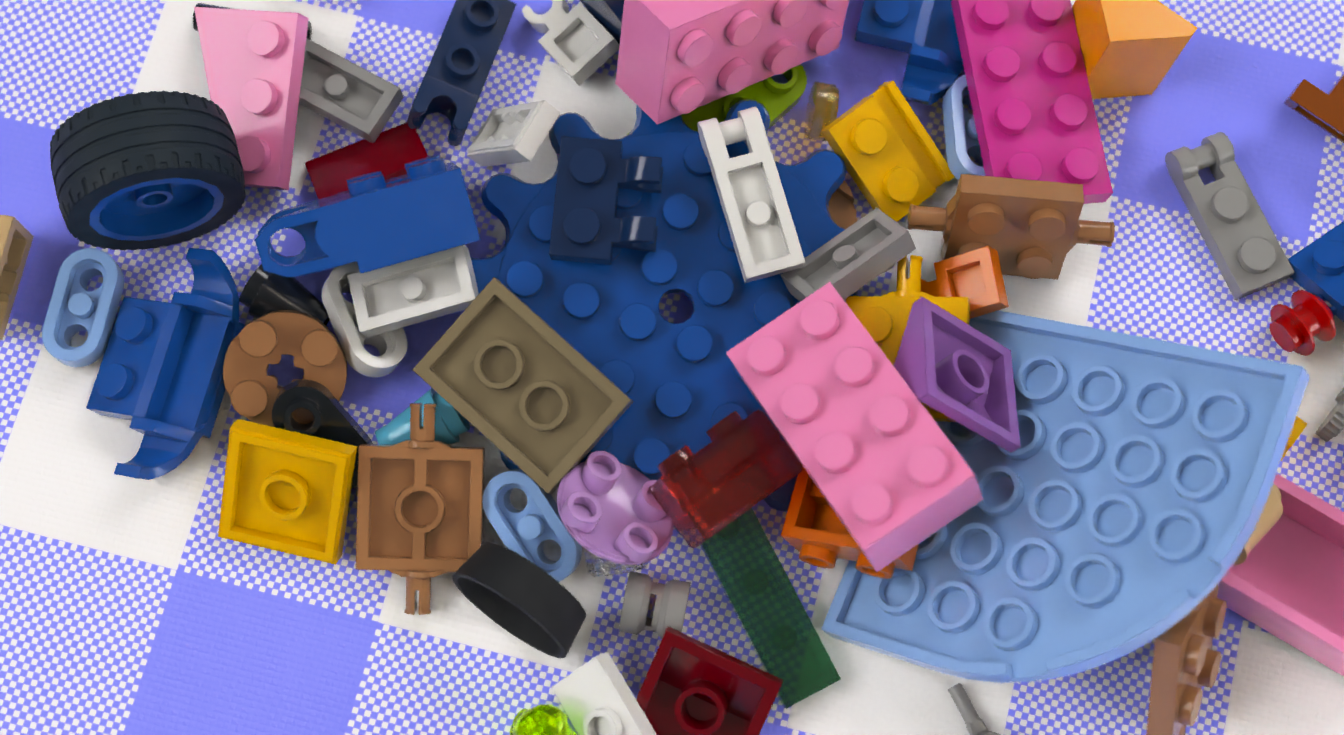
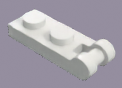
M752 107L738 111V118L720 123L716 117L698 122L697 127L701 145L709 162L744 282L748 283L802 268L806 262L758 108ZM744 141L749 153L729 158L726 145Z

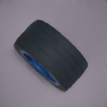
M150 91L106 99L103 102L92 104V106L86 107L82 111L73 114L71 118L66 119V122L62 123L59 129H56L55 135L52 136L50 141L51 170L62 217L70 234L87 245L90 244L94 247L108 248L110 250H145L179 244L200 237L224 225L238 213V210L242 208V204L245 202L244 172L235 135L223 109H220L219 105L214 104L213 101L207 100L205 97H199L195 94L191 95L186 92L179 93L178 91Z

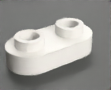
M357 261L335 267L323 285L322 301L346 361L355 371L367 377L377 378L392 373L407 352L408 341L404 329L399 328L368 338L361 334L358 328L354 304L348 302L342 294H351L347 275L360 272ZM368 344L377 348L380 356H374L367 352L364 345Z

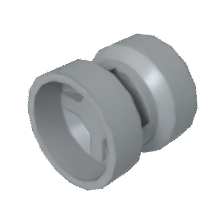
M630 571L618 631L634 635L639 634L643 630L656 632L661 640L668 626L682 632L691 582L672 579L668 583L663 584L653 582L649 574ZM651 595H657L653 617L649 618L647 616Z

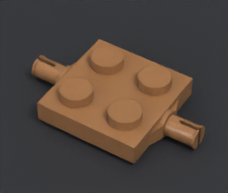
M969 174L960 175L956 194L947 203L945 208L910 204L907 222L908 230L917 229L943 232L944 242L941 250V261L990 246L998 251L1002 275L1021 276L1029 279L1044 278L1058 280L1066 254L1076 243L1111 247L1115 234V225L1112 221L1079 220L1084 205L1083 184Z
M410 403V440L394 445H359L356 570H387L401 577H406V605L404 613L410 615L416 613L418 590V615H426L431 613V578L447 572H456L482 546L485 447H456L435 440V407H437V404H424V422L422 427V403Z
M1219 583L1189 614L1154 639L1146 735H1185L1186 725L1192 727L1198 717L1202 702V687L1212 688L1216 681L1221 662V652L1213 650L1212 644L1213 638H1218L1222 630L1227 608L1226 601L1217 599Z

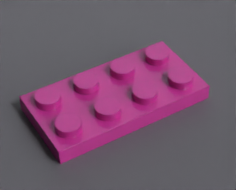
M952 0L951 6L985 176L1083 184L1084 204L1106 202L1113 194L1071 1Z

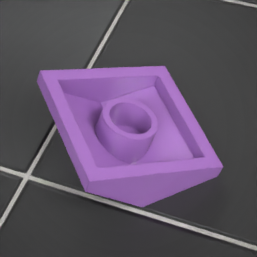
M923 296L913 302L894 367L919 401L1008 452L1016 451L1021 445L1011 350Z

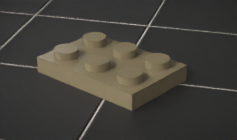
M495 277L412 369L548 494H552L559 487L563 477L584 459L634 402Z

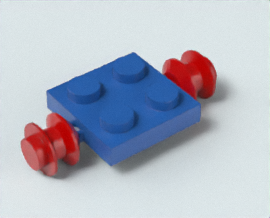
M1344 221L1288 258L1294 270L1290 278L1304 290H1297L1292 294V309L1283 304H1277L1272 307L1270 311L1272 322L1269 325L1272 337L1287 352L1294 351L1303 356L1312 354L1315 350L1313 337L1328 342L1336 335L1334 316H1337L1344 322Z

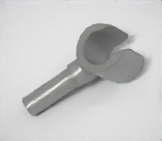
M961 683L948 689L967 725L966 729L970 735H1001L988 731L983 719H980Z

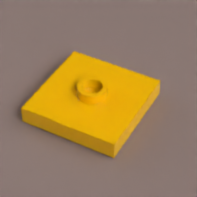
M237 419L230 426L218 537L337 564L343 553L357 446Z

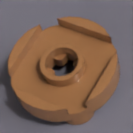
M294 310L272 311L249 322L231 341L224 359L223 379L234 410L251 422L274 427L272 409L276 396L283 387L278 385V378L276 376L269 375L268 368L269 364H279L282 355L287 354L294 356L293 363L295 367L303 369V379L313 380L322 384L340 401L345 389L348 370L345 355L336 336L318 318ZM298 408L292 412L294 420L301 424L310 423L315 419L313 413L306 408Z

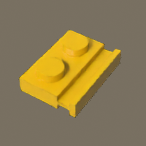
M893 80L881 84L871 95L864 97L820 131L832 150L840 155L845 162L847 172L873 210L875 208L880 209L896 222L908 214L910 204L920 205L934 194L939 186L955 177L951 173L947 161Z

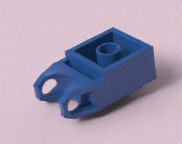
M439 155L430 156L404 164L407 172L406 175L385 180L382 172L376 171L346 180L348 191L290 207L273 214L257 232L258 236L255 238V244L264 271L284 277H297L357 261L360 274L481 240L461 168L452 162L444 164L443 158H440ZM286 228L296 230L305 240V248L300 254L294 256L281 255L274 250L271 244L272 235Z

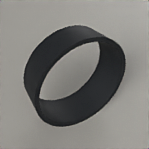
M485 542L452 575V580L456 587L487 617L524 643L552 657L562 659L567 656L586 618V612L582 605L563 585L528 559L496 543Z

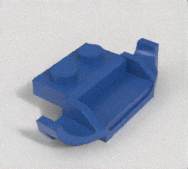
M864 0L854 41L909 53L900 89L908 102L913 101L932 105L941 99L951 85L962 76L964 66L951 6L952 0Z
M189 247L186 260L191 264L194 275L191 294L174 292L171 303L124 297L86 406L87 409L101 416L131 420L129 428L144 435L141 446L131 461L126 463L117 462L114 471L115 475L144 480L162 477L177 468L189 457L201 437H211L226 390L223 379L225 355L231 341L245 327L244 324L239 322V296L236 284L222 258L213 250Z

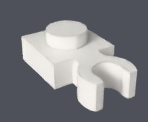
M551 0L552 7L544 14H536L532 8L525 5L522 8L524 17L537 32L545 34L538 42L578 86L619 50V44L616 39L580 2L570 11L566 0Z

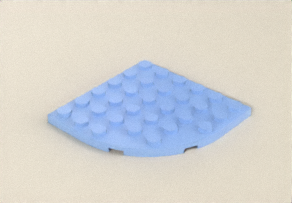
M999 310L969 319L970 326L1011 350L1021 447L1010 453L958 422L935 421L975 474L984 500L920 542L912 571L894 568L892 578H878L858 571L855 568L857 561L849 560L821 630L833 638L936 672L968 680L996 683L1035 682L1066 677L1102 666L1135 651L1157 638L1189 614L1217 586L1237 560L1252 535L1268 499L1310 377L1304 366Z

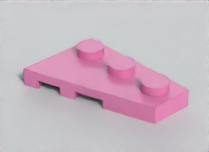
M194 7L210 100L214 104L219 105L220 109H223L231 125L242 163L245 187L289 190L309 18L295 12Z

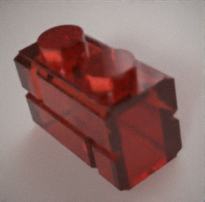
M759 409L744 420L737 411H734L706 432L712 440L707 446L694 454L689 446L685 445L657 466L663 476L650 487L651 494L667 516L671 517L674 526L689 547L693 549L803 471L802 464L786 442L780 439V434L765 413Z

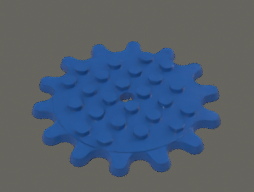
M746 99L732 105L724 121L738 118V111L757 107L767 134L770 117L768 111L761 103ZM636 105L635 126L628 135L620 139L602 137L593 129L590 122L578 113L567 112L559 115L549 131V140L557 154L558 160L556 171L551 178L543 183L531 184L511 174L498 173L491 176L482 187L481 200L488 212L503 224L506 238L501 250L492 257L483 259L471 257L479 294L494 277L501 281L634 401L580 463L585 462L588 456L595 451H606L614 455L620 463L636 469L650 480H658L668 485L676 499L671 513L673 526L679 535L686 539L698 540L710 534L716 525L718 497L724 488L732 484L743 483L750 485L759 492L769 507L777 511H788L799 472L796 456L748 389L726 352L800 301L788 291L781 277L783 273L748 283L744 282L709 162L701 145L699 133L688 127L681 115L657 125ZM561 136L622 141V159L637 156L662 158L663 179L661 193L619 188L616 218L619 219L628 216L656 217L658 231L655 252L613 247L611 265L551 260L549 249ZM744 141L726 145L729 158L749 153ZM827 149L816 150L803 161L794 165H784L775 161L804 258L845 230L832 220L829 213V200L845 180L846 166L840 155ZM858 290L850 296H858ZM683 292L693 305V314L690 319L683 323H670L660 314L659 302L670 293ZM500 450L501 460L506 468L509 470L520 469Z

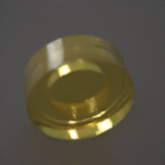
M814 81L810 90L805 115L804 135L806 139L826 142L820 131L837 118L839 90L835 84Z

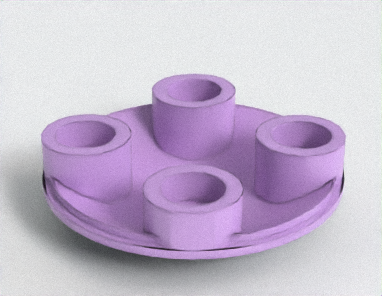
M606 451L591 453L585 462L579 463L561 480L557 491V508L561 520L571 536L594 555L618 564H642L658 557L671 541L673 534L671 509L674 507L676 500L673 491L665 483L658 480H650L636 469L620 463L611 453Z

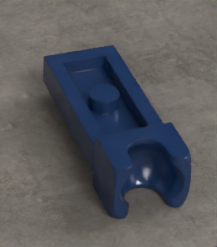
M509 0L455 1L407 119L409 128L418 130L428 115L440 113L450 121L451 127L447 138L448 143L451 146L461 144L515 10L516 3Z

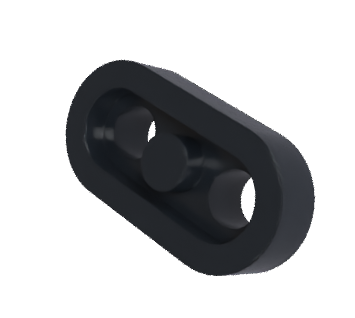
M302 379L285 385L277 394L273 405L272 422L274 427L357 446L351 489L358 487L359 445L373 444L370 437L322 384L313 380ZM298 408H306L313 413L315 419L310 423L301 424L294 420L292 412Z

